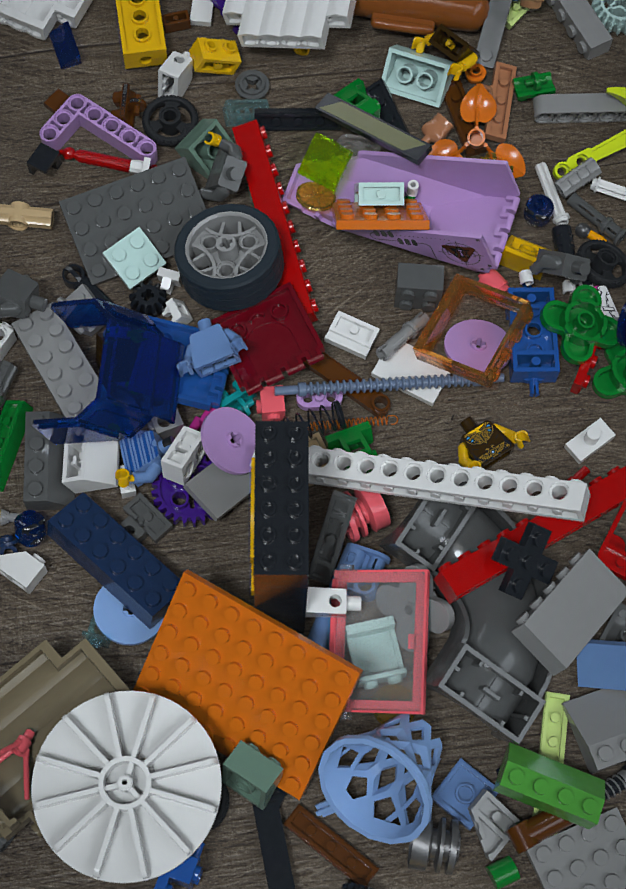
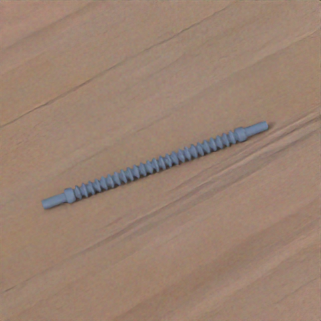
M467 372L465 376L463 373H460L459 376L454 373L453 376L447 374L446 377L443 374L437 377L435 374L433 377L427 375V378L423 375L420 378L414 376L413 379L411 376H408L407 379L402 376L401 379L395 377L394 380L391 377L385 380L383 377L381 380L375 378V381H372L371 378L368 381L362 379L361 382L358 379L352 382L350 379L348 382L342 380V383H339L338 380L332 383L330 380L328 384L325 381L322 384L316 381L315 384L309 382L307 385L305 382H298L297 385L274 386V395L298 394L299 397H306L307 394L313 396V393L319 396L320 393L326 395L329 392L332 395L333 392H336L338 395L340 392L346 394V391H349L350 394L353 391L359 393L360 390L363 393L366 390H369L370 393L373 390L379 392V389H382L383 392L388 389L391 392L393 388L396 391L399 388L404 391L405 388L411 390L414 387L417 390L418 387H421L423 390L425 387L431 389L432 386L435 389L438 386L444 388L445 385L448 388L451 385L455 388L457 385L463 387L464 384L467 387L470 384L475 387L481 386L482 383L504 382V373H472L470 375Z

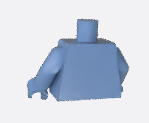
M204 318L198 321L199 331L190 335V344L187 346L184 359L176 367L180 377H183L186 372H189L190 375L194 374V368L197 374L203 378L241 362L242 360L238 352L242 349L248 350V347L242 337L231 329H223L220 324L212 326L211 320Z

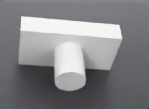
M599 418L567 442L564 448L580 464L614 439L616 435Z

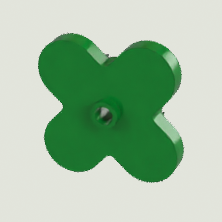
M590 285L578 286L571 293L569 303L553 300L548 302L540 311L542 325L548 331L562 336L561 354L567 362L574 365L585 363L592 356L594 346L605 349L612 348L622 338L621 325L614 318L603 314L601 310V295L597 289Z
M622 335L621 340L615 346L608 349L604 348V356L609 365L599 369L592 379L594 392L604 399H613L620 395L626 396V336Z

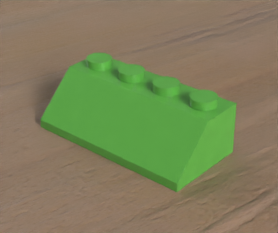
M511 742L508 743L493 791L586 829H591L598 825L605 802V780Z

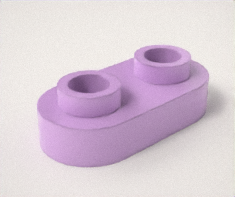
M327 392L326 395L320 393L317 396L316 393H313V396L307 394L306 397H299L297 394L296 403L299 408L308 411V409L317 411L320 405H323L326 410H331L332 402L328 401L327 398L333 397L334 401L338 400L341 405L343 394L340 392L337 395L336 392H333L330 395ZM310 398L312 401L307 403L304 399Z

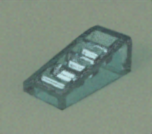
M267 99L226 100L223 106L226 126H238L255 120L254 108H269Z

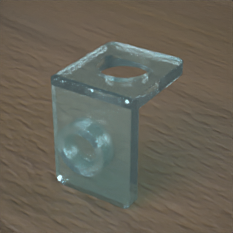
M93 615L88 631H82L83 639L86 638L94 648L100 649L101 646L109 648L111 640L106 636L94 633L96 623Z

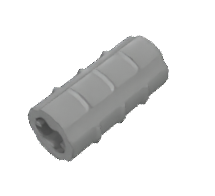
M590 157L574 169H571L567 174L562 175L561 178L554 182V185L559 194L565 199L581 187H584L591 180L593 181L602 171L597 162Z

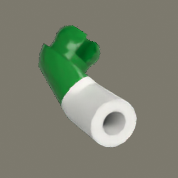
M416 180L408 182L407 193L404 199L416 198L419 183Z

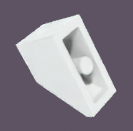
M24 551L0 555V574L28 594L34 590L48 571L44 565L45 561L35 553L30 555Z

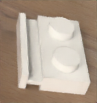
M338 311L327 335L324 337V341L366 360L380 329Z

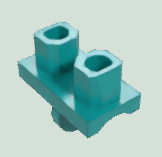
M235 380L232 383V387L236 392L229 395L224 389L220 408H235L250 416L249 408L255 404L253 399L257 397V393L248 396L246 390L241 392Z

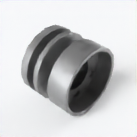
M431 816V821L419 837L409 842L408 869L425 871L428 861L433 860L435 873L440 872L441 864L445 862V874L452 875L460 852L461 835L459 820L452 819L449 830H446V818L442 817L436 829L433 828Z

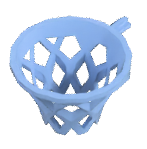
M400 714L372 731L339 737L323 752L319 764L320 785L326 800L315 805L317 808L316 815L326 817L336 813L350 828L371 840L387 844L406 843L418 838L431 821L433 804L431 786L441 760L440 755L443 748L440 738L431 740V725L423 719L409 723L410 714ZM421 730L422 739L412 740L411 732ZM386 736H396L398 740H390ZM373 748L379 749L375 761L360 763L367 752ZM350 749L358 752L351 766L338 765L340 757ZM414 753L420 755L422 765L417 764ZM396 767L395 781L378 789L381 771ZM352 776L367 778V795L352 799L346 791ZM415 779L417 785L414 793L407 800L405 786ZM391 797L396 811L385 820L375 818V801ZM417 799L421 805L414 821L409 824L406 808ZM398 817L400 825L391 822Z

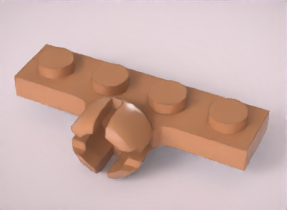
M497 61L494 65L491 85L483 84L486 90L493 96L497 105L494 118L485 123V139L504 143L506 140L514 90L512 81L516 77V66Z

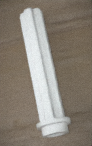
M541 162L535 166V170L554 217L552 222L556 226L568 224L570 216L564 211L546 163Z
M600 176L593 179L590 190H593V193L599 192L626 201V187L602 180Z

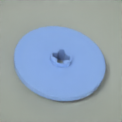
M102 587L99 590L94 601L93 614L98 629L106 638L117 644L131 646L145 643L157 635L164 617L149 629L134 614L129 615L128 611H124L127 608L106 588Z

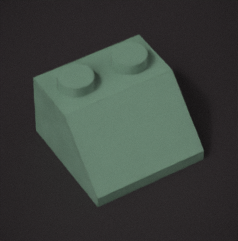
M202 119L175 147V150L181 157H186L188 165L206 179L209 177L217 151L220 149L219 146L213 147L204 142V140L209 142L212 140V135L208 132H214L219 134L222 139L233 142L217 119Z
M242 740L223 763L222 769L223 783L262 810L268 804L283 775V768L276 759L272 757L267 758L260 753V750L254 744H246Z

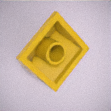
M511 235L506 242L499 265L520 272L529 269V266L537 260L539 248L549 249ZM543 273L534 274L533 278L541 280Z

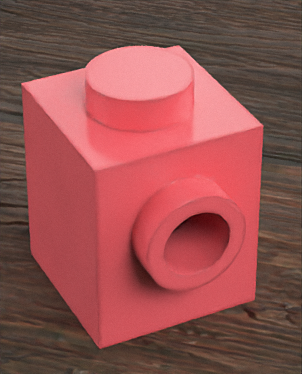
M274 386L263 387L260 390V400H256L257 414L262 415V421H281L285 416L284 395L275 396Z

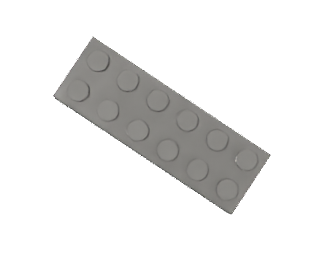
M53 302L47 305L44 312L36 310L26 318L11 323L21 344L75 437H80L118 416L111 398Z

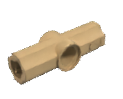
M21 201L12 202L11 205L0 204V225H8L11 229L18 231L26 230L27 227L52 229L54 209L30 207L29 204Z

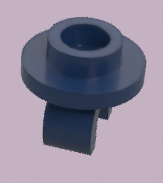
M12 534L0 536V555H4V550L8 548L13 553H17L18 548L15 544L19 542L18 538H13Z

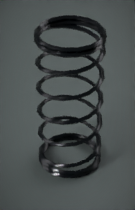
M338 400L333 401L331 404L333 422L326 408L323 405H320L319 415L321 426L314 412L311 409H308L307 419L309 421V438L311 440L313 436L310 424L309 411L313 415L318 425V428L323 436L325 435L322 420L321 407L324 409L335 432L337 431V427L334 416V408L341 428L343 430L344 428H347L345 417ZM296 412L295 421H298L297 415L301 421H304L301 415ZM283 417V421H285V419L289 421L287 417Z

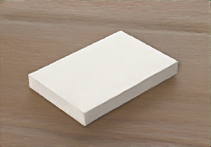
M405 343L388 360L383 361V359H379L371 376L378 378V380H381L383 377L385 380H388L389 377L392 380L395 377L401 379L402 376L405 379L411 376L413 379L414 376L420 378L421 375L427 378V375L433 377L435 374L437 377H440L441 374L446 377L447 374H451L454 366ZM432 386L431 389L425 387L423 390L421 387H418L417 390L414 387L411 390H408V388H405L404 391L401 388L399 390L433 407L442 388L438 386L435 389Z

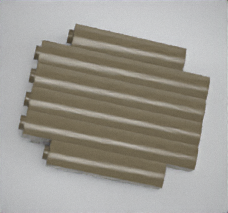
M86 638L63 657L45 639L0 677V749L15 742L19 735L24 734L26 729H30L35 733L31 740L32 744L29 747V800L24 798L23 757L11 754L0 763V838L4 837L7 841L31 821L34 823L30 827L40 838L43 836L37 824L32 806V776L36 757L49 733L62 719L61 717L65 714L67 715L82 703L94 697L104 695V693L131 691Z

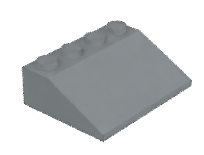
M600 689L562 703L590 775L626 762V691Z

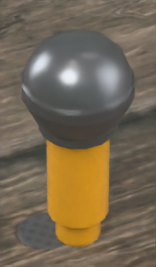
M579 223L575 228V233L579 238L607 241L602 235L592 231L587 223Z

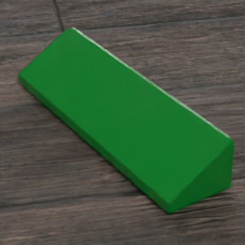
M6 400L0 415V492L4 491L25 433L26 412L33 411V408L23 400Z

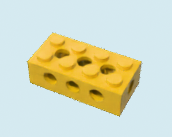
M116 0L125 69L162 65L167 59V51L159 0Z

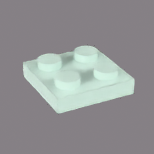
M140 227L103 252V256L129 290H132L133 286L136 287L141 281L143 282L157 272L159 267H164L167 264Z

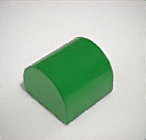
M509 855L485 867L495 889H502L520 880L519 871Z

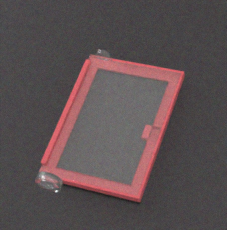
M341 564L339 570H334L332 588L347 589V596H361V611H346L345 617H330L329 651L363 670L340 720H353V713L425 715L430 570H354V565ZM337 599L331 600V606L338 607L340 605Z

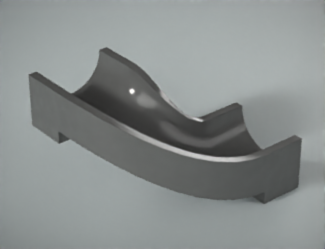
M444 478L436 480L435 483L441 482ZM467 481L460 483L459 486L465 485ZM419 499L403 522L390 535L384 537L379 546L406 566L415 563L425 565L430 570L434 579L439 573L438 568L449 561L454 564L459 561L457 558L468 550L471 553L477 551V546L488 539L491 542L496 540V536L507 528L512 531L516 528V524L502 510ZM505 572L450 604L455 614V622L447 642L427 671L426 688L443 695L473 714L492 730L491 735L498 740L520 744L546 702L542 697L550 683L552 674L512 633V630L518 625L515 622L516 619L525 611L529 612L531 610L529 607L530 603L538 596L542 597L544 595L542 590L548 584L531 578L522 600L498 590L506 574ZM433 580V586L435 587L434 590L438 593L441 599L446 600V598L438 588L437 584Z

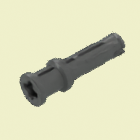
M573 193L570 196L567 204L598 228L599 234L606 235L613 241L615 246H618L624 240L626 228L622 229L618 226L612 217H605L578 196L577 193Z

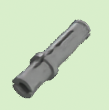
M419 312L412 320L406 321L398 332L376 349L377 357L380 360L383 359V361L388 360L407 341L418 336V332L430 323L429 316L426 313Z

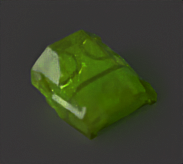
M316 132L298 173L335 194L338 190V184L341 178H343L342 175L347 169V164L355 152Z

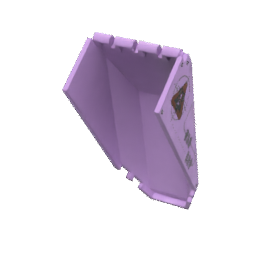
M361 150L358 151V156L344 158L341 154L337 155L334 161L322 163L318 159L296 164L283 196V201H287L289 207L336 228L332 214V202H337V199H350V202H354V184L359 182H404V196H406L408 182L416 180L419 183V188L415 199H417V202H421L430 220L429 230L343 231L476 272L489 273L490 269H498L502 257L501 252L504 251L509 236L507 233L510 232L515 218L513 214H516L520 198L517 196L520 195V190L508 161L427 155L420 165H417L393 152Z

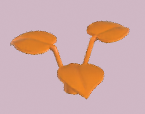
M482 83L475 85L465 95L460 106L462 119L468 123L475 121V128L468 133L467 142L458 150L457 144L454 141L441 139L432 146V151L428 155L463 158L460 153L467 147L479 149L483 146L492 155L489 160L508 161L514 178L523 177L526 172L524 159L513 145L502 143L493 152L485 142V133L479 129V122L487 123L491 121L496 114L497 105L493 96Z

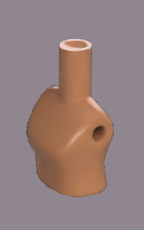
M437 113L433 119L422 126L421 131L424 137L421 140L427 143H436L441 139H445L454 126L440 113Z

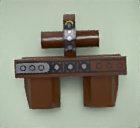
M127 83L123 84L121 91L113 92V103L116 107L120 106V109L112 110L111 114L134 128L135 116H139V113L144 111L147 103L141 99L140 94L131 91L130 84Z

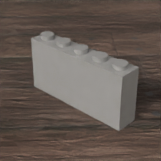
M590 548L582 554L578 551L568 560L570 563L569 567H563L555 575L557 580L555 582L551 581L542 590L544 593L542 597L538 596L530 603L529 607L531 610L529 612L525 611L516 619L515 622L518 625L512 630V633L553 676L567 669L626 597V586Z

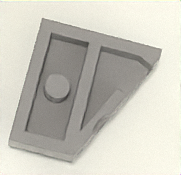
M483 789L468 807V811L485 857L493 861L510 840L505 831L521 823V821L488 790Z

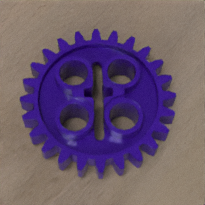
M206 454L192 473L191 479L213 463L211 460L206 461ZM162 472L156 478L157 481L151 483L152 488H154L151 491L152 497H157L153 500L154 505L159 506L158 510L161 513L166 512L165 517L168 520L174 517V525L179 520L183 521V527L187 526L188 521H191L193 527H196L198 520L205 525L206 517L213 521L209 514L195 500V507L190 508L189 495L183 488L184 486L163 478ZM178 498L185 500V503L182 505H176L173 502Z

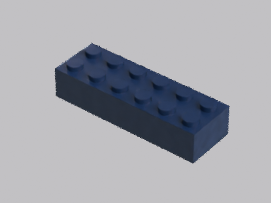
M84 492L48 520L47 535L149 629L165 616L180 579Z

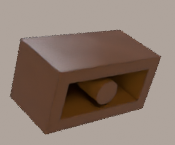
M188 10L161 15L165 34L191 28Z

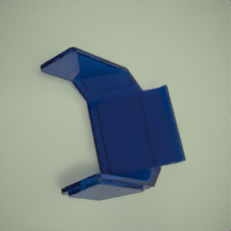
M100 298L59 301L51 304V310L71 328L106 325L96 398L76 417L33 420L32 426L54 444L129 439L137 434L153 417L166 420L170 424H175L180 386V374L176 366L179 362L183 361L184 345L182 343L164 337V334L156 327V324L145 314Z

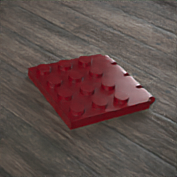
M290 282L276 288L267 298L256 305L242 310L229 311L211 320L212 326L220 324L223 329L229 328L240 335L248 347V350L242 349L238 352L242 361L229 366L241 392L246 390L248 396L262 390L261 382L263 381L269 387L285 379L282 374L284 371L287 372L288 376H291L305 369L306 367L303 362L306 360L311 366L325 359L322 353L326 350Z

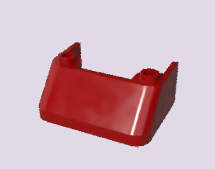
M624 500L601 543L597 557L615 576L626 581L625 542L621 537L614 534L626 509V501Z

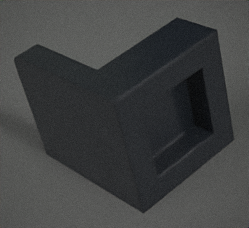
M40 143L26 163L29 173L34 175L37 170L46 174L51 167L58 170L62 160L59 151Z

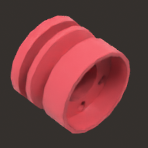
M354 490L355 498L358 499L346 533L351 542L359 541L360 535L362 537L368 536L367 524L374 532L391 525L388 509L380 493ZM348 491L342 492L344 494L352 496Z

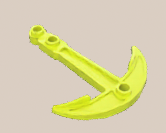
M626 87L606 88L607 94L617 98L626 106ZM626 129L593 148H586L569 157L566 162H559L553 168V176L558 180L562 177L558 174V169H563L565 175L571 169L577 167V159H581L584 162L592 157L597 162L625 149Z

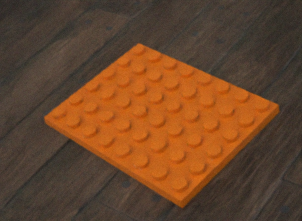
M187 569L182 574L133 691L157 694L186 709L205 729L215 750L229 757L241 740L246 744H254L261 754L267 758L272 757L281 764L283 775L277 787L300 800L305 794L363 670Z

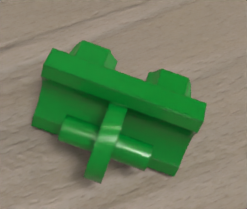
M535 71L529 76L513 78L512 81L519 102L538 95L555 94L556 92L551 72L538 74Z

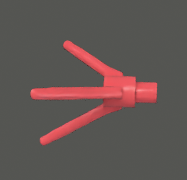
M26 729L23 735H19L15 742L0 749V763L11 754L23 757L25 800L30 799L29 747L32 744L31 740L35 736V733L30 729Z

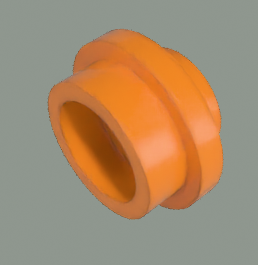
M476 63L465 71V77L471 84L481 83L486 77V69L481 64Z

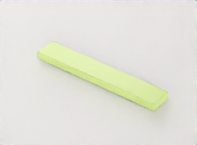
M545 691L544 700L546 702L542 711L538 754L564 764L568 719L562 703L569 701L570 695ZM533 807L532 817L542 812V810Z

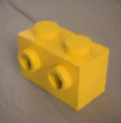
M197 37L189 50L195 72L233 75L242 63L236 41Z

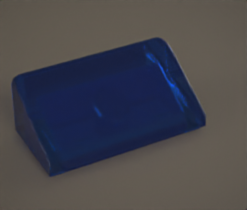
M64 22L49 33L61 69L82 64L69 22Z

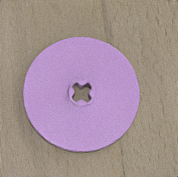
M476 319L465 320L455 324L448 330L444 340V351L448 359L458 368L474 374H490L501 370L510 361V337L502 328L491 322Z
M221 407L213 410L205 417L201 426V442L207 456L219 469L226 473L244 475L251 472V457H253L255 450V423L246 414L235 408Z

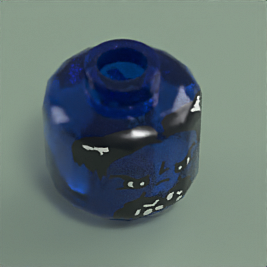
M535 194L526 202L523 211L524 219L531 226H545L551 220L554 204L548 196Z
M34 510L23 511L14 520L15 539L26 547L39 545L46 537L45 517Z

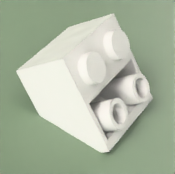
M90 436L65 439L62 483L75 494L118 487L115 472L119 469V442Z

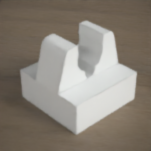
M159 267L157 277L161 282L160 289L165 290L167 294L171 295L174 286L181 287L182 285L180 274L177 271Z
M171 298L165 303L167 307L162 313L164 317L172 315V322L185 325L193 321L184 301Z

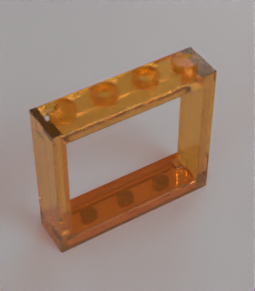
M456 273L414 345L413 351L420 361L490 388L493 382L498 380L504 362L509 361L512 348L515 343L520 341L525 325L529 324L532 320L533 311L530 301ZM465 293L517 313L485 372L432 352Z

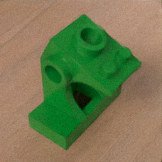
M357 78L334 94V96L380 119L381 106L375 98L372 99L367 95L364 81Z
M368 421L325 436L326 448L329 450L339 448L346 452H351L361 448L362 450L359 451L365 452L368 455L378 456L376 450H371L369 444L374 443L372 427Z

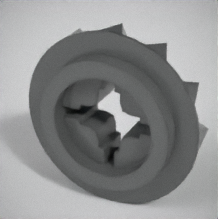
M247 70L236 78L235 90L240 98L243 97L247 101L251 99L257 102L259 98H265L266 93L269 92V80L260 71ZM248 84H256V89H248Z

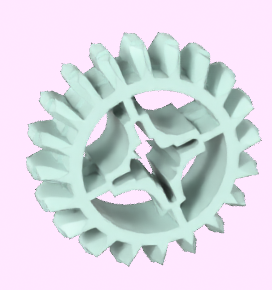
M592 0L591 7L605 28L608 29V32L614 31L617 36L622 32L626 36V0ZM606 2L608 3V8L604 6Z

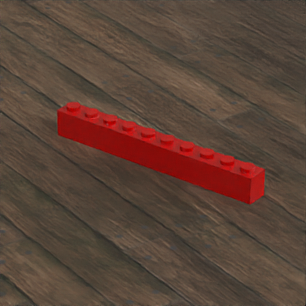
M257 119L233 127L232 130L236 144L241 147L242 159L247 162L245 176L254 207L272 220L279 234L284 256V270L277 287L290 282L311 323L318 321L316 312L319 311L316 299L311 298L310 292H313V287L310 279L305 278L304 273L308 272L304 259L300 260L298 254L302 252L298 239L294 240L293 237L296 229L293 221L288 220L287 214H290V209L287 201H283L281 196L285 192L281 182H277L276 176H279L276 164H272L270 159L274 157L270 144L266 145L265 139H268L267 131L264 126L260 127Z
M616 466L607 473V477L602 478L599 476L589 483L590 499L584 522L534 515L535 518L531 520L525 518L515 525L516 528L512 531L509 528L503 530L496 536V540L491 542L488 539L477 546V551L473 553L470 550L464 552L457 558L459 561L454 564L449 561L439 567V573L433 580L448 603L455 602L507 571V566L491 559L501 536L519 544L530 521L552 531L546 544V549L622 505L624 500L626 501V466L623 468Z

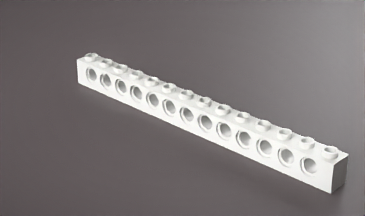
M317 445L309 447V484L580 522L585 520L590 499L587 483L577 479L566 481L559 480L553 476L543 478L529 473L513 474L501 469L490 471L478 466L467 468L455 463L444 465L431 460L421 462L408 457L398 459L391 458L385 454L375 456L368 455L362 451L352 453L339 448L329 450ZM420 475L417 479L411 480L414 476ZM444 478L441 482L435 483L436 480ZM467 481L465 485L459 486L460 483ZM491 485L490 488L483 489L484 486ZM516 488L515 491L507 493L509 489ZM536 491L541 492L537 496H531V494ZM559 495H566L563 499H556Z

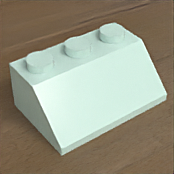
M396 44L389 47L382 79L385 81L390 93L440 108L453 77L452 74L447 76L451 64L456 62L424 52L417 53L414 49Z

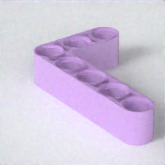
M81 94L71 95L40 130L41 142L57 151L82 126L133 160L144 161V157L151 158L150 166L155 165L158 161L157 146L152 139Z

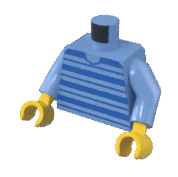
M114 422L108 423L106 425V430L109 431L106 433L107 439L115 441L119 437L122 438L119 440L125 469L121 468L115 472L118 485L125 488L129 485V482H132V484L139 487L144 483L154 482L162 472L161 459L175 440L173 436L162 439L154 430L128 428L119 430L118 424Z

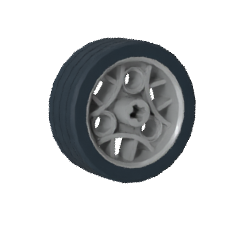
M224 204L205 209L193 216L183 226L174 246V258L186 292L197 303L213 310L234 311L256 305L276 289L282 278L284 256L276 226L266 214L247 205Z

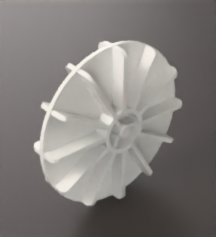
M142 691L107 692L104 695L94 697L82 703L67 715L65 714L61 717L62 719L49 733L36 757L31 783L32 806L35 818L43 837L51 849L66 864L78 872L110 883L147 881L170 872L186 861L200 847L212 828L218 813L222 790L220 763L210 737L198 720L177 703L157 694Z

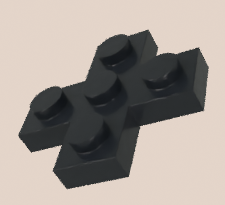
M529 521L519 544L502 536L500 537L491 558L508 567L498 589L499 591L522 600L531 578L545 584L550 583L559 562L542 555L552 531Z

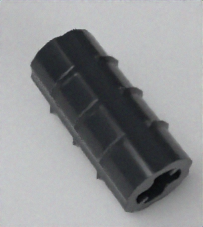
M563 224L553 227L551 232L554 251L576 255L571 226Z

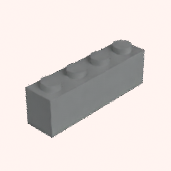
M546 0L547 4L555 11L558 21L563 23L568 36L576 43L579 53L583 54L587 61L609 51L613 38L587 0Z

